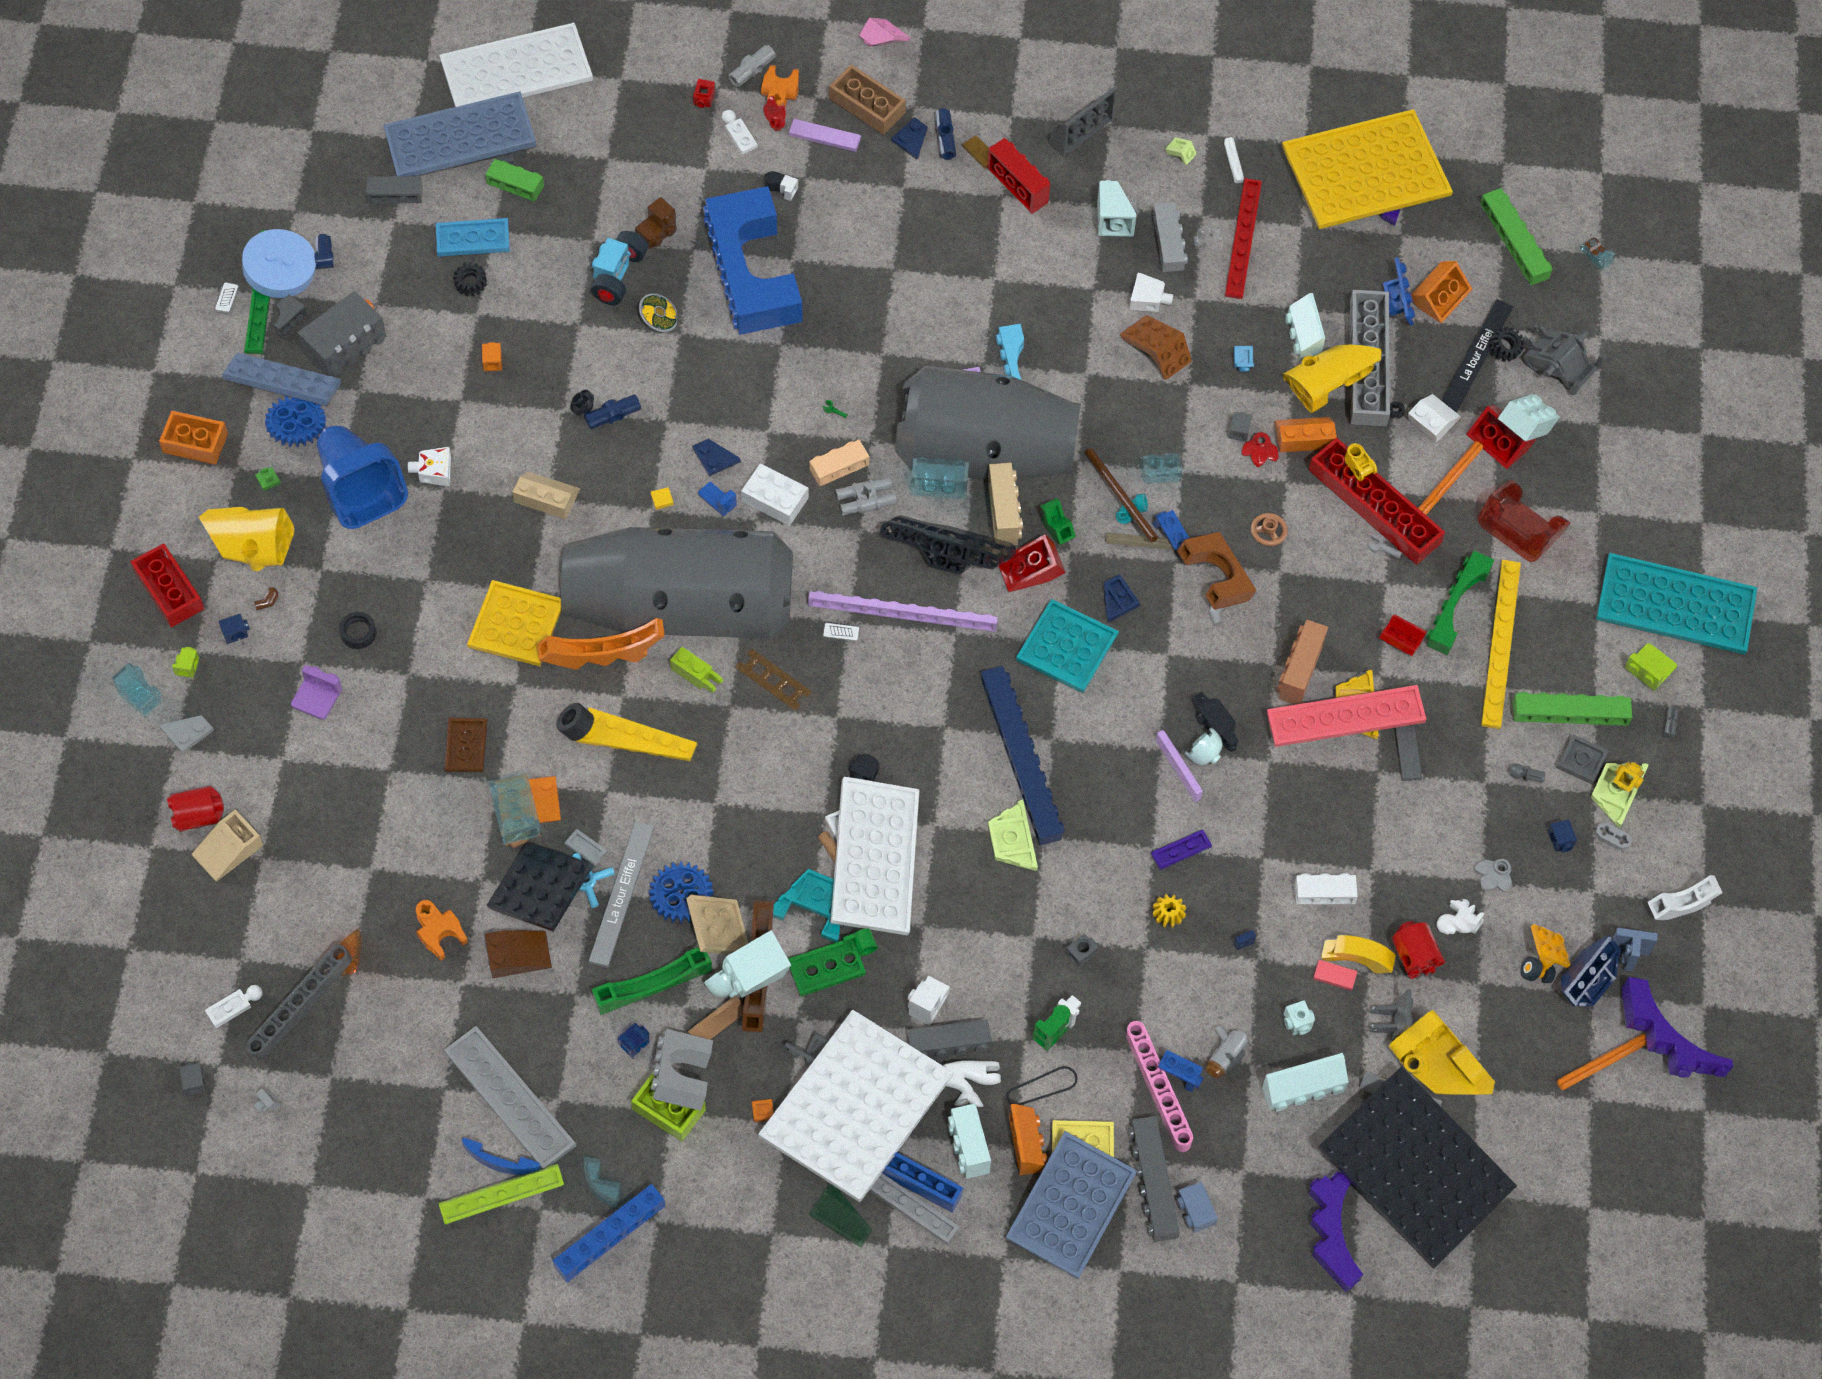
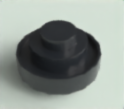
M586 389L576 393L572 398L570 410L576 415L590 412L594 406L593 393Z

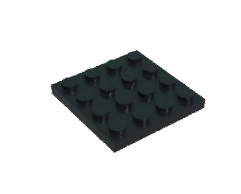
M526 842L487 906L496 912L554 932L593 867L589 862Z

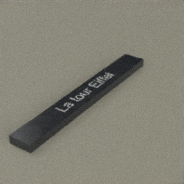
M1498 299L1496 300L1446 392L1442 402L1456 413L1490 352V338L1497 330L1504 326L1513 309L1512 305Z

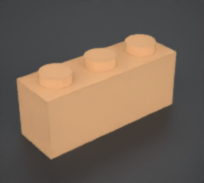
M860 440L851 441L841 448L832 449L825 455L814 457L810 461V471L819 486H822L868 466L869 455Z

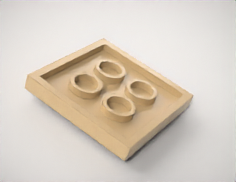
M690 895L686 898L700 952L730 955L749 944L737 900Z

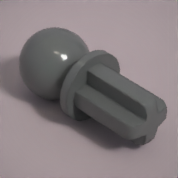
M1518 763L1513 764L1509 769L1511 777L1515 779L1525 777V781L1532 780L1543 783L1546 775L1544 771L1531 769L1530 766L1524 769Z

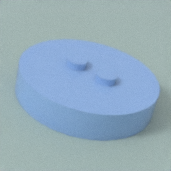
M282 229L267 230L254 236L245 246L242 257L243 274L248 284L263 295L274 298H285L289 294L295 296L303 292L314 278L316 269L315 252L306 239L294 232Z

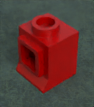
M697 80L693 95V105H697L700 108H711L715 94L714 81ZM708 89V92L704 94L701 93V90Z

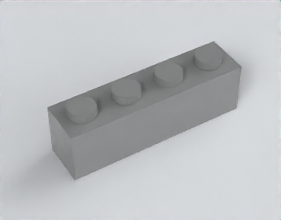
M1175 202L1154 204L1153 219L1162 271H1183L1185 264L1188 263L1187 253L1183 251L1185 249V240L1181 239L1183 232L1182 224L1178 222L1180 220V211L1176 209Z

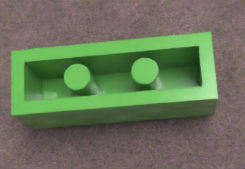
M494 159L485 174L488 185L534 202L544 187L543 176L538 173L529 172L522 167H516L508 164L506 161Z

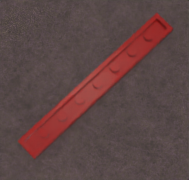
M1244 178L1225 297L1243 299L1262 181Z

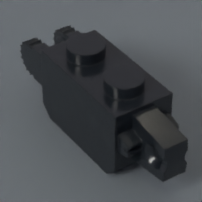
M1203 692L1194 695L1192 702L1197 710V722L1205 726L1207 735L1211 733L1209 729L1213 728L1221 737L1226 750L1235 751L1238 743L1234 733L1236 721L1219 699L1212 698L1210 700Z

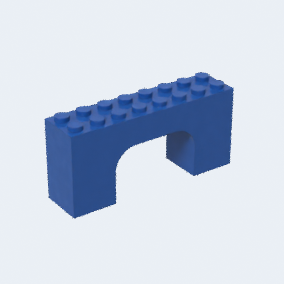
M769 187L705 199L706 206H703L705 227H708V238L713 244V256L717 258L716 266L717 270L721 273V284L725 287V299L729 301V313L733 315L732 323L734 330L738 329L739 335L803 322L802 300L794 273L768 279L757 278L749 272L741 248L749 240L777 235V214Z

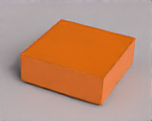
M772 1099L752 1101L754 1122L768 1121L774 1114Z

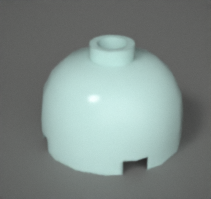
M1213 728L1209 729L1211 731L1210 734L1207 735L1205 732L1192 744L1193 748L1190 753L1185 751V756L1193 763L1206 765L1211 762L1214 764L1221 757L1219 753L1222 750L1223 743L1221 737Z
M724 970L717 972L704 982L709 992L716 997L723 998L729 995L732 998L738 994L732 986L733 981L730 976L725 974Z

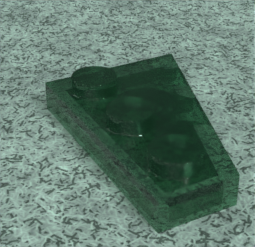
M829 1184L809 1214L810 1217L860 1248L863 1247L873 1232L872 1228L842 1192L832 1184Z

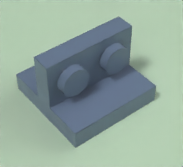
M1617 928L1612 939L1623 952L1621 963L1625 964L1624 970L1633 971L1640 958V954L1650 955L1657 942V933Z

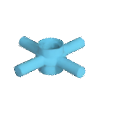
M579 853L572 855V857L582 860ZM612 867L596 873L590 871L587 876L590 880L583 883L579 889L586 892L591 908L599 905L593 891L596 881L615 875Z

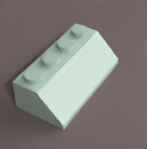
M1340 1053L1267 1074L1262 1090L1269 1109L1282 1111L1288 1107L1287 1105L1295 1103V1106L1306 1103L1308 1099L1320 1100L1326 1096L1325 1094L1333 1092L1334 1095L1344 1092L1348 1085L1344 1055Z

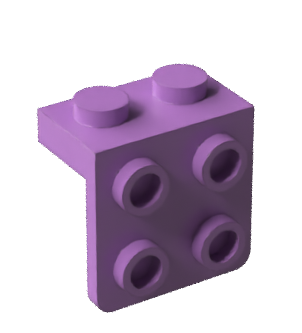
M305 665L302 670L304 681L293 698L291 706L301 712L324 720L343 690L340 679L332 673L326 674L317 667Z

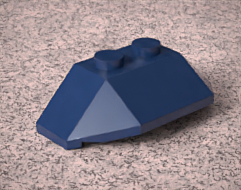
M1610 935L1583 949L1562 975V993L1573 1006H1594L1616 979L1621 949Z

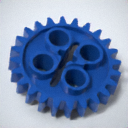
M285 396V401L278 399V404L272 403V408H268V413L265 414V426L267 432L270 433V437H275V442L281 440V445L287 442L289 447L293 443L296 444V447H299V443L306 446V441L313 443V437L319 439V434L322 433L323 428H326V416L324 409H321V404L316 405V403L294 397L289 399Z
M680 861L679 866L676 867L673 862L672 868L665 865V872L658 870L659 877L653 876L655 883H650L651 890H649V896H652L650 897V903H654L653 910L658 909V916L664 914V920L671 917L672 923L676 919H679L680 924H682L683 919L690 923L691 914L686 898L690 895L711 897L713 895V889H711L712 882H708L709 875L704 876V869L698 872V865L691 868L690 862H688L685 867L682 861ZM686 879H691L692 883L687 884L684 883V881ZM667 884L673 885V887L669 889L665 888L664 886ZM673 901H676V902L679 903V904L676 905V906H671V905H669V904H670L671 902H673Z

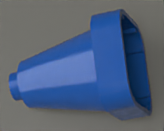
M330 426L322 431L317 441V449L323 467L321 481L331 510L343 527L347 529L360 528L403 506L408 497L407 486L399 462L387 445L383 443L369 445L344 426Z

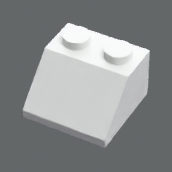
M1433 394L1420 400L1408 413V421L1436 443L1461 418L1460 415Z

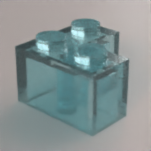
M128 663L112 677L118 695L141 715L146 717L162 702L160 698L161 693L156 687H150L147 684L148 682L143 677L144 672L138 666L134 667Z

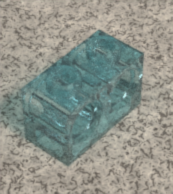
M1150 454L1142 457L1141 466L1144 484L1181 481L1180 454Z

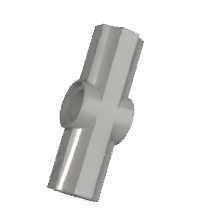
M764 45L754 55H747L742 60L740 66L728 75V79L734 86L740 87L752 76L755 78L757 73H761L764 66L776 57L775 52L769 45Z

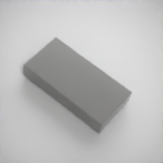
M578 829L564 842L565 846L575 853H579L582 858L594 866L607 853L605 848Z

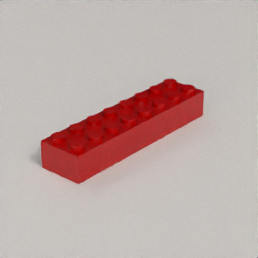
M1335 438L1311 459L1309 471L1414 564H1419L1442 544L1445 531L1378 473H1371L1364 477V480L1359 481L1345 462L1348 447L1338 438Z

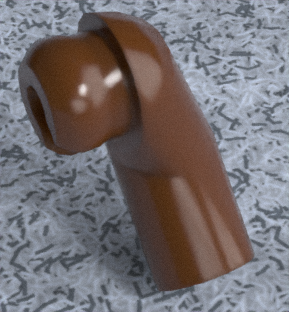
M270 587L264 599L254 601L256 611L274 606L279 595L276 588Z

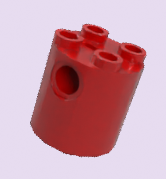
M211 785L171 794V797L167 798L168 807L174 814L171 817L172 826L179 830V832L218 824L224 812L222 797Z
M1414 921L1406 922L1393 935V944L1409 979L1417 978L1421 973H1424L1425 976L1429 975L1428 973L1433 974L1436 972V967L1445 964V960L1428 923L1421 922L1415 924Z

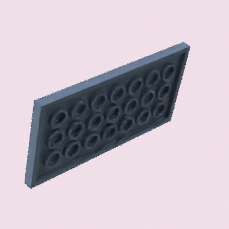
M521 91L383 125L397 176H417L537 146Z

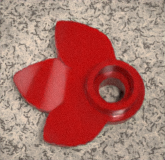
M770 96L763 107L764 115L769 121L770 126L775 131H780L785 126L786 108L785 105L778 106L774 96Z
M1264 432L1256 433L1253 439L1246 442L1242 448V455L1251 456L1252 462L1256 467L1262 466L1267 459L1275 462L1278 460V449L1271 443L1269 435ZM1263 438L1265 443H1259L1258 439Z

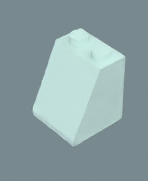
M1100 181L1097 199L1098 236H1134L1136 213L1118 181Z
M772 930L726 956L722 965L725 974L730 976L733 981L732 986L735 992L739 993L741 997L783 978L791 966Z

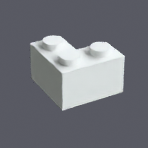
M930 976L927 977L926 981L922 980L917 989H913L909 994L907 1006L909 1008V1015L930 1026L947 998L950 986Z

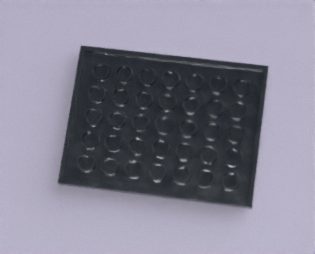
M1402 1066L1317 1147L1433 1269L1517 1187L1509 1176Z

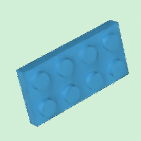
M508 218L436 223L438 257L510 252Z

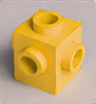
M1628 761L1624 765L1620 764L1614 773L1617 776L1613 782L1622 790L1630 792L1634 788L1638 789L1644 781L1641 777L1645 772L1641 770L1638 764Z

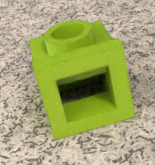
M191 647L181 649L180 654L176 656L175 664L172 665L175 675L194 678L200 659L197 650Z

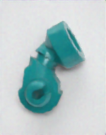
M1137 494L1131 501L1140 513L1147 512L1148 500L1146 494ZM1123 505L1119 512H1116V519L1121 524H1128L1133 520Z

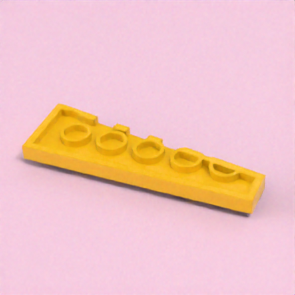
M590 707L588 711L594 716L593 726L586 736L575 741L583 744L600 745L613 749H624L691 761L697 747V742Z

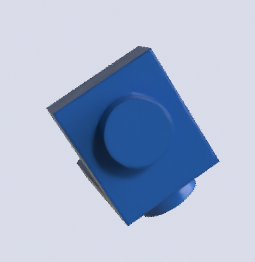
M712 482L707 483L698 491V495L723 517L737 506L735 492L730 490L725 494Z
M1173 510L1167 513L1163 511L1155 516L1156 520L1152 525L1155 529L1161 527L1173 549L1178 550L1184 540L1189 539L1175 512Z
M1168 1050L1158 1066L1159 1069L1187 1082L1185 1089L1193 1092L1195 1087L1199 1088L1204 1079L1201 1076L1203 1067Z

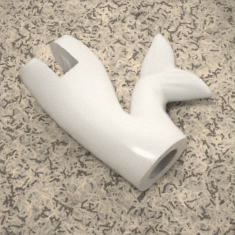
M957 1061L944 1065L945 1068L953 1072V1076L946 1087L955 1088L962 1093L955 1102V1106H964L970 1103L976 1104V1107H983L980 1098L964 1078L982 1085H995L1001 1082L1000 1074H987L986 1072L999 1070V1062Z

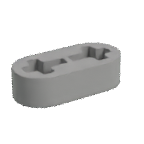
M1601 823L1595 831L1597 839L1617 850L1625 851L1631 845L1632 839L1630 835L1611 824ZM1607 829L1608 834L1602 835V831ZM1622 838L1625 839V843H1623V845L1619 844Z

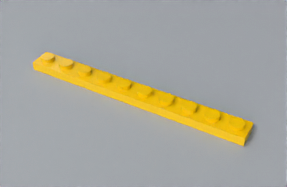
M1503 559L1500 569L1481 726L1500 729L1502 724L1521 567L1520 562Z

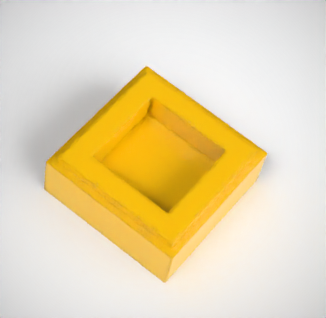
M669 487L651 491V497L656 510L674 505Z

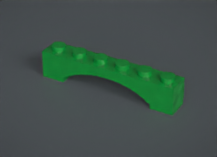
M1473 551L1471 557H1466L1463 564L1465 569L1464 571L1460 570L1456 577L1457 585H1452L1448 593L1450 598L1449 600L1445 599L1441 610H1443L1442 614H1437L1433 624L1436 626L1434 630L1430 629L1426 639L1429 640L1427 647L1448 656L1458 634L1454 631L1453 627L1455 606L1470 587L1480 581L1485 582L1493 566L1494 559L1476 551Z
M698 947L685 952V955L651 973L622 982H609L592 989L593 999L601 1016L712 972V962L708 953L700 952Z

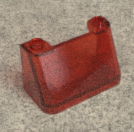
M1511 479L1490 494L1478 516V522L1482 528L1529 562H1535L1567 530L1570 522L1558 515L1552 517L1549 522L1520 502L1523 490L1520 485Z

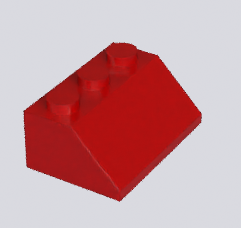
M1496 405L1487 406L1466 435L1474 442L1478 441L1483 445L1482 449L1508 469L1530 449L1536 439L1523 440L1498 419L1503 412Z

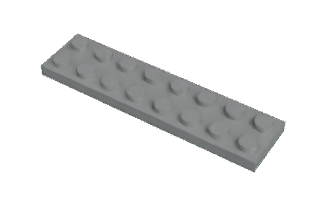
M477 1026L444 1049L447 1057L531 1157L540 1163L542 1169L551 1166L576 1147L573 1139Z

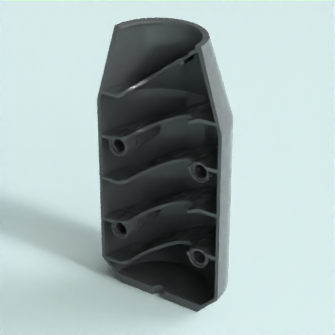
M628 527L565 544L561 570L562 614L622 633L637 629L658 618L663 620L664 635L770 639L790 623L793 551L774 531Z

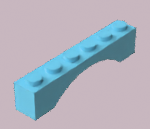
M1021 324L999 327L996 342L1002 348L1000 350V357L1006 363L1004 365V372L1008 376L1021 379L1017 365L1019 354L1024 347V335Z

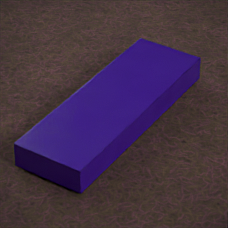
M1202 829L1151 852V856L1159 870H1162L1211 848L1212 844Z

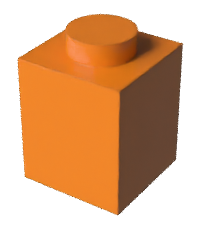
M490 342L482 344L484 371L502 370L501 343Z

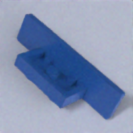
M1399 257L1395 258L1398 278L1383 283L1384 291L1389 292V314L1393 316L1405 312V317L1409 324L1414 325L1413 318H1415V312L1413 307L1410 306V303L1413 301L1407 289L1410 287L1408 278L1405 277L1407 268L1405 263H1401Z

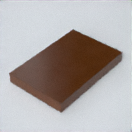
M448 718L445 772H484L487 718Z

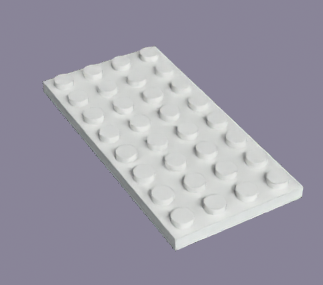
M575 23L440 55L455 107L521 91L523 98L593 81V75Z
M843 777L831 923L901 935H908L910 933L919 789Z

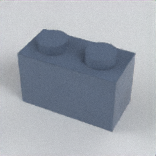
M1202 1182L1179 1190L1176 1202L1179 1209H1183L1185 1212L1184 1221L1187 1228H1192L1193 1233L1217 1224L1218 1217Z

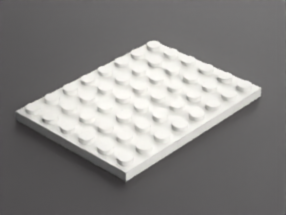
M852 1010L758 1136L847 1195L861 1202L892 1160L895 1153L900 1149L950 1081L953 1072Z

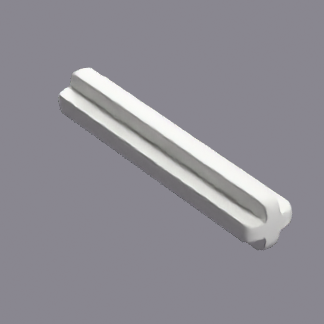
M1232 137L1226 138L1224 145L1234 182L1242 183L1244 176L1234 139Z

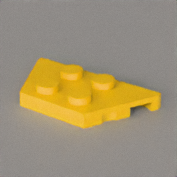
M1372 670L1366 671V674L1358 678L1354 677L1346 683L1343 682L1335 687V698L1374 692ZM1378 730L1361 733L1373 739H1378L1379 736Z

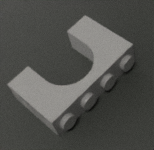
M666 1029L664 1036H660L657 1043V1048H660V1050H657L655 1062H658V1064H655L653 1076H656V1078H653L651 1090H654L653 1099L701 1111L706 1097L708 1082L685 1077L676 1072L671 1064L686 1063L706 1068L711 1056L713 1040Z

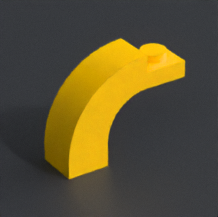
M1338 935L1336 940H1325L1321 956L1325 961L1347 960L1358 962L1378 974L1392 973L1396 957L1390 949L1382 944L1369 939L1348 935Z

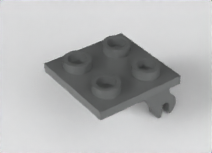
M1407 989L1392 1006H1372V1009H1370L1371 1014L1394 1016L1393 1024H1372V1027H1369V1031L1391 1034V1041L1393 1042L1411 1027L1413 1017L1411 1016V1008L1413 1006L1412 990Z

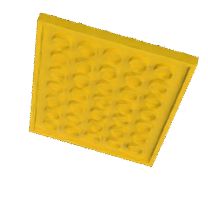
M1414 109L1282 142V148L1319 229L1452 196L1453 193Z

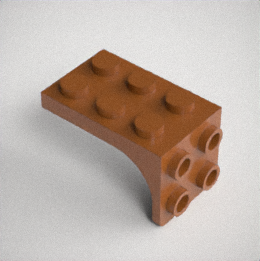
M1148 315L1142 317L1120 334L1125 342L1147 352L1155 360L1162 378L1165 380L1191 363V356L1184 333Z

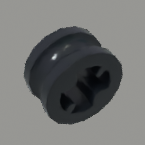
M1398 401L1390 403V417L1394 419L1401 418L1405 411L1404 405ZM1393 408H1394V409H1397V408L1400 409L1399 412H1398V411L1393 412Z

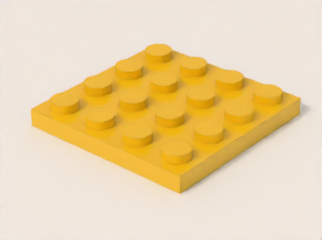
M492 580L468 640V648L540 667L542 661H539L537 644L547 636L553 635L562 611L561 598Z

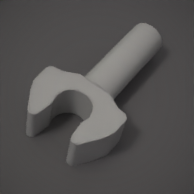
M1372 535L1371 539L1379 544L1374 545L1368 542L1367 547L1371 552L1383 551L1398 559L1400 558L1402 552L1386 545L1383 540L1384 536Z

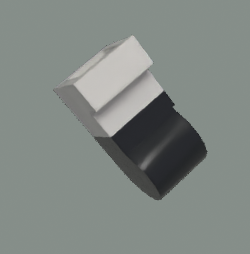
M769 171L765 174V187L768 186L770 191L783 193L784 199L791 201L798 189V179L775 171Z

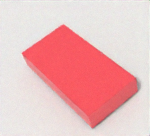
M1319 960L1313 979L1352 991L1357 971Z

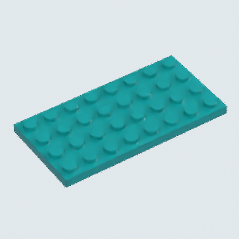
M1609 553L1596 620L1745 655L1748 649L1758 587Z

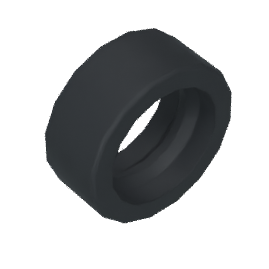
M364 612L349 613L340 622L339 631L341 639L346 646L352 649L366 648L376 638L377 631L374 620ZM364 622L369 626V632L362 638L354 639L347 635V628L352 623Z

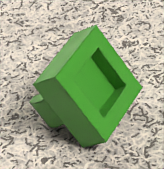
M273 467L263 468L259 473L255 474L263 491L281 484Z

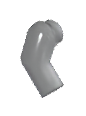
M1211 606L1209 614L1214 626L1223 624L1220 612L1224 608L1214 610Z

